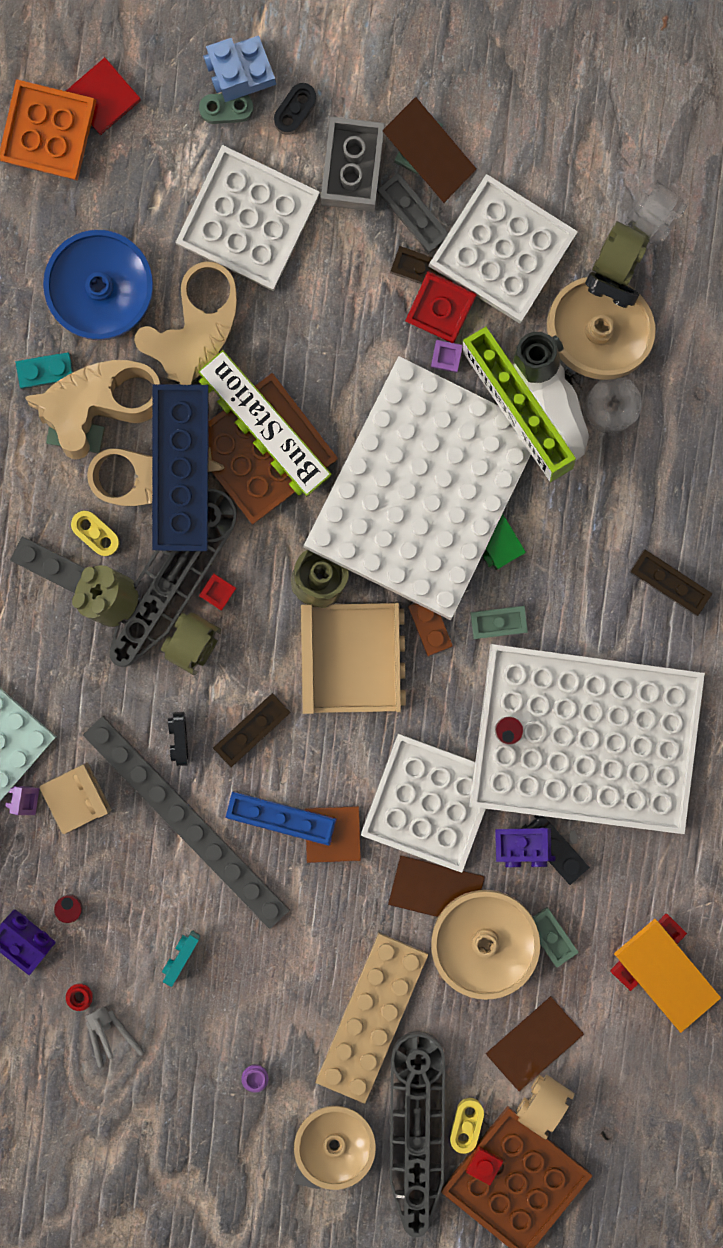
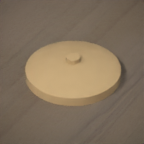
M587 277L570 283L555 298L547 318L548 335L551 337L556 335L564 347V350L559 352L561 361L581 375L601 380L620 378L635 371L649 355L654 344L656 332L652 311L644 298L639 294L634 306L628 305L627 308L616 305L613 299L608 296L598 297L588 291L589 287L585 284Z
M476 890L457 897L442 910L433 928L431 949L435 966L449 986L465 996L488 1000L507 996L527 982L538 963L540 937L532 915L518 900L499 891Z

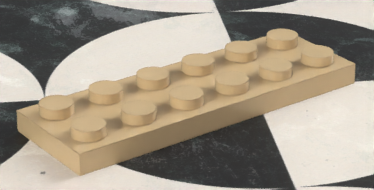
M378 932L315 1083L364 1104L366 1103L426 962L427 952Z

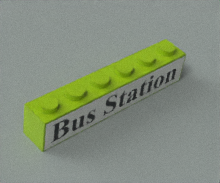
M484 327L463 340V354L550 483L574 469L575 456L488 328Z
M223 350L198 371L202 377L199 380L200 384L209 385V393L214 391L220 397L216 402L227 414L230 411L234 413L238 418L235 424L244 434L250 432L256 440L253 442L255 447L262 455L268 452L274 459L270 464L280 475L286 473L292 480L289 485L298 496L302 493L306 497L310 496L332 476Z

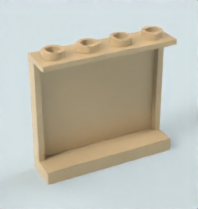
M399 603L331 604L326 608L301 605L303 714L327 712H401V706H406V691L400 690V679H405V663H400V652H405V636H399V625H404V609H399Z

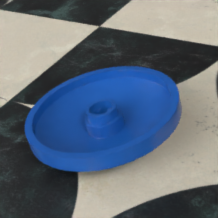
M89 230L68 238L54 251L45 269L43 288L48 308L65 329L81 338L102 341L120 337L134 329L142 321L151 305L154 283L148 261L132 241L115 232Z

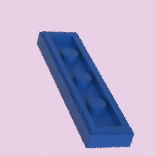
M235 791L231 793L225 817L328 846L331 844L337 818Z

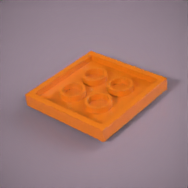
M16 79L0 147V162L78 181L97 100Z

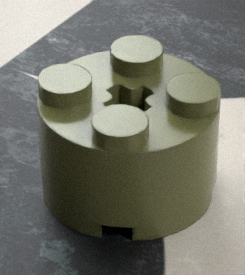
M616 221L600 251L599 259H596L592 271L627 286L634 274L637 262L640 263L646 252L650 239L645 234Z
M306 550L299 556L291 576L292 591L303 603L312 605V607L326 608L341 596L348 582V569ZM318 574L323 575L321 580L316 578Z
M108 566L87 567L83 570L81 579L77 584L75 595L72 598V605L83 616L107 627H116L120 625L118 623L123 619H129L135 611L138 602V591L135 590L134 581L130 577Z
M194 612L188 615L182 613L175 624L176 632L172 638L169 636L165 640L161 651L165 653L166 660L188 673L196 675L198 673L195 670L196 666L199 664L203 667L218 642L214 638L215 633L221 634V628Z

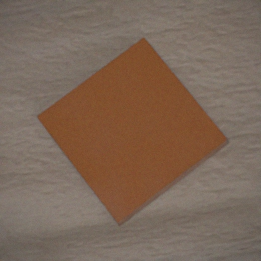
M359 806L305 808V810L337 818L329 846L306 840L307 863L361 861Z

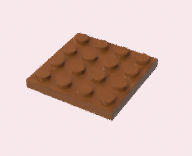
M273 373L255 385L257 390L326 469L338 460L337 456ZM223 410L209 421V447L212 460L222 464L225 468L219 471H212V473L251 524L254 525L293 495L295 491L289 485L292 481L286 473L280 475L270 464L274 459L268 452L262 455L253 444L256 440L250 432L244 434L235 424L238 418L234 413L230 411L227 414Z
M507 1106L479 1140L474 1150L466 1156L445 1182L441 1193L509 1248H535L591 1179L592 1174L549 1138L545 1140L518 1121L519 1116L516 1115L517 1112ZM478 1146L503 1160L490 1186L466 1173V1168Z

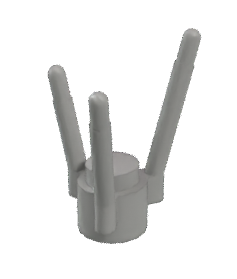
M104 1006L85 1015L87 1019L86 1025L90 1032L99 1068L103 1067L96 1034H99L108 1058H113L110 1045L104 1031L111 1028L110 1022L114 1024L140 1056L144 1054L136 1041L117 1020L113 1010L107 1012Z

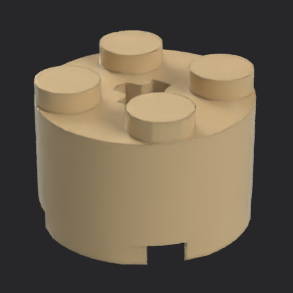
M538 1075L531 1086L533 1094L529 1100L525 1097L516 1109V1115L519 1116L518 1121L546 1140L548 1138L547 1129L550 1132L554 1131L569 1107L565 1104L567 1097L573 1099L575 1093L548 1075L545 1077Z

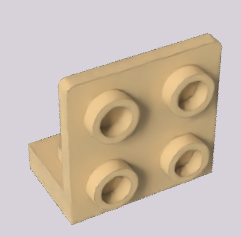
M88 762L40 786V790L63 834L96 818H100L112 810Z

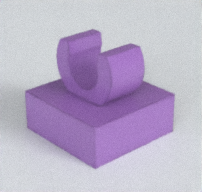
M14 786V788L9 790V793H13L11 803H6L5 806L10 809L11 814L35 815L40 788Z

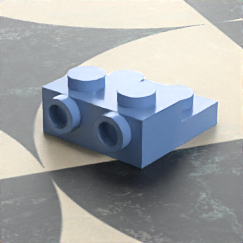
M259 35L235 44L232 38L206 46L208 54L203 57L209 72L214 70L215 76L211 77L215 91L216 93L222 92L225 102L277 85Z

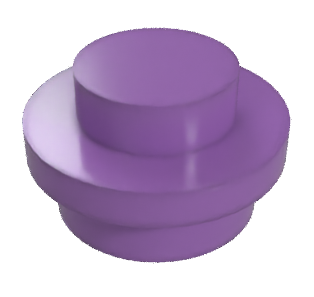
M250 1065L243 1071L242 1084L246 1090L260 1092L268 1084V1073L262 1066Z

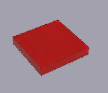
M105 57L66 90V92L97 100L91 126L100 136L141 101L140 97Z
M428 271L405 322L451 343H455L477 294Z

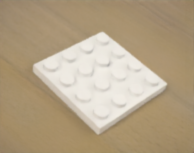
M222 145L175 243L211 262L218 263L226 269L274 291L320 196V192Z
M486 174L429 263V267L454 283L476 293V297L520 324L578 231Z
M398 733L360 835L462 873L485 812V808L470 806L475 762Z

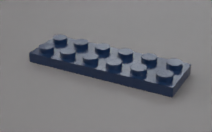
M152 384V550L208 551L209 385Z

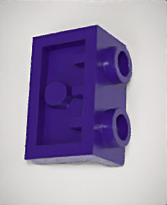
M551 828L495 829L496 862H505V867H521V862H531V867H547V861H555V856H551Z
M14 909L0 925V953L30 976L56 942L46 932L29 921L26 916Z

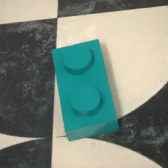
M69 352L15 361L21 389L55 384L60 379L73 373Z
M191 931L188 937L185 935L181 937L175 948L179 951L175 960L169 958L162 970V973L166 974L163 983L170 987L173 986L201 935Z

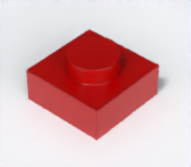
M213 573L199 596L222 611L237 588Z
M478 1146L466 1168V1173L490 1186L503 1160Z

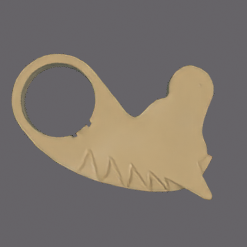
M215 262L198 263L191 267L183 277L181 283L185 323L183 329L166 330L163 333H159L156 329L146 326L138 329L134 341L138 350L161 362L168 374L167 378L180 382V385H192L193 381L200 377L198 371L221 352L229 338L236 318L238 301L235 281L225 267ZM204 270H215L222 273L230 284V295L227 302L217 309L218 312L205 314L204 311L192 305L188 296L190 281L197 273Z
M111 360L96 363L75 371L57 381L45 393L29 395L26 397V400L30 407L38 410L42 424L47 423L49 427L57 432L59 443L65 455L75 460L84 458L89 452L90 445L86 434L91 428L94 416L100 415L129 423H141L152 418V398L141 407L126 408L118 404L114 399L113 392L116 387H119L124 381L131 378H143L152 384H160V381L154 370L145 364L129 360Z
M209 447V472L223 470L225 467L222 464L212 460ZM107 449L93 458L88 468L87 478L92 492L99 499L121 506L152 504V456L127 449ZM115 454L126 457L132 463L135 473L138 475L134 484L136 487L132 488L129 493L122 497L108 494L102 488L99 481V470L102 463L108 457Z

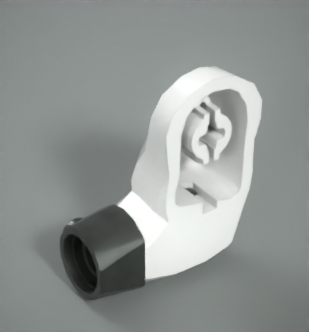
M543 332L528 333L519 341L513 359V366L577 461L585 454L589 434L577 394L572 385L565 380V371L560 363L559 352L564 350L563 344L556 335L551 337Z

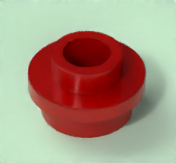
M74 984L66 993V1003L75 1011L86 1010L93 1001V993L85 984ZM81 992L84 995V1000H76L75 994Z

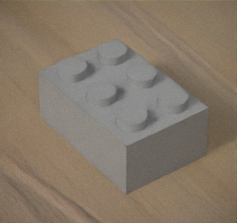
M330 117L321 192L322 206L375 212L384 135L382 130L385 123Z

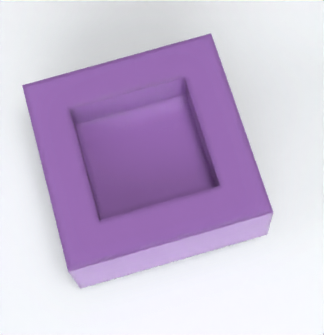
M436 340L431 368L457 373L463 345Z

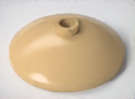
M327 1106L314 1111L302 1122L296 1133L294 1142L296 1163L302 1174L310 1182L321 1188L339 1190L353 1186L368 1173L375 1158L376 1144L370 1125L359 1113L347 1107ZM337 1140L339 1142L338 1148L332 1149L329 1146L330 1141Z

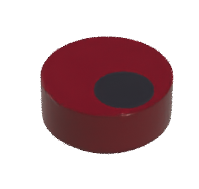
M504 717L497 722L495 735L502 743L514 744L521 739L523 726L514 717Z
M73 895L62 896L55 904V916L63 923L76 921L82 913L81 901Z

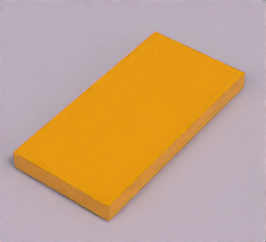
M653 919L614 953L680 1033L721 999L719 994L656 919Z

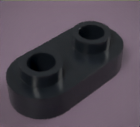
M298 83L293 86L276 110L274 124L280 133L291 135L297 132L314 108L316 92L311 85ZM302 95H305L308 98V101L306 103H300L298 101V98ZM289 117L293 122L291 125H285L283 120Z
M590 272L585 282L591 294L598 297L608 296L613 299L616 305L627 308L628 305L634 306L639 297V293L631 287L614 282L595 272Z
M173 712V718H168L169 734H174L175 744L170 745L171 761H176L177 766H188L185 712Z

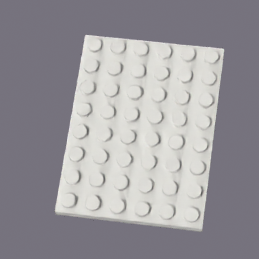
M398 356L303 548L451 620L531 453L498 405Z
M491 644L470 806L685 834L705 673ZM504 717H514L523 726V735L514 744L502 743L495 735V726Z

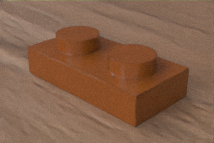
M417 603L408 606L427 656L453 646L441 615Z

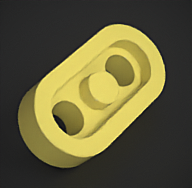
M80 511L74 515L71 521L73 532L92 550L101 556H111L117 552L120 545L118 535L95 514L89 511ZM84 520H89L91 523L88 530H84L81 526ZM104 538L111 540V545L108 548L102 546Z
M474 1098L463 1099L456 1109L450 1133V1142L453 1149L458 1153H469L477 1145L484 1118V1110L481 1103ZM468 1107H472L475 1109V1112L472 1115H467L465 1113V1110ZM462 1133L468 1135L465 1141H460L458 1137Z

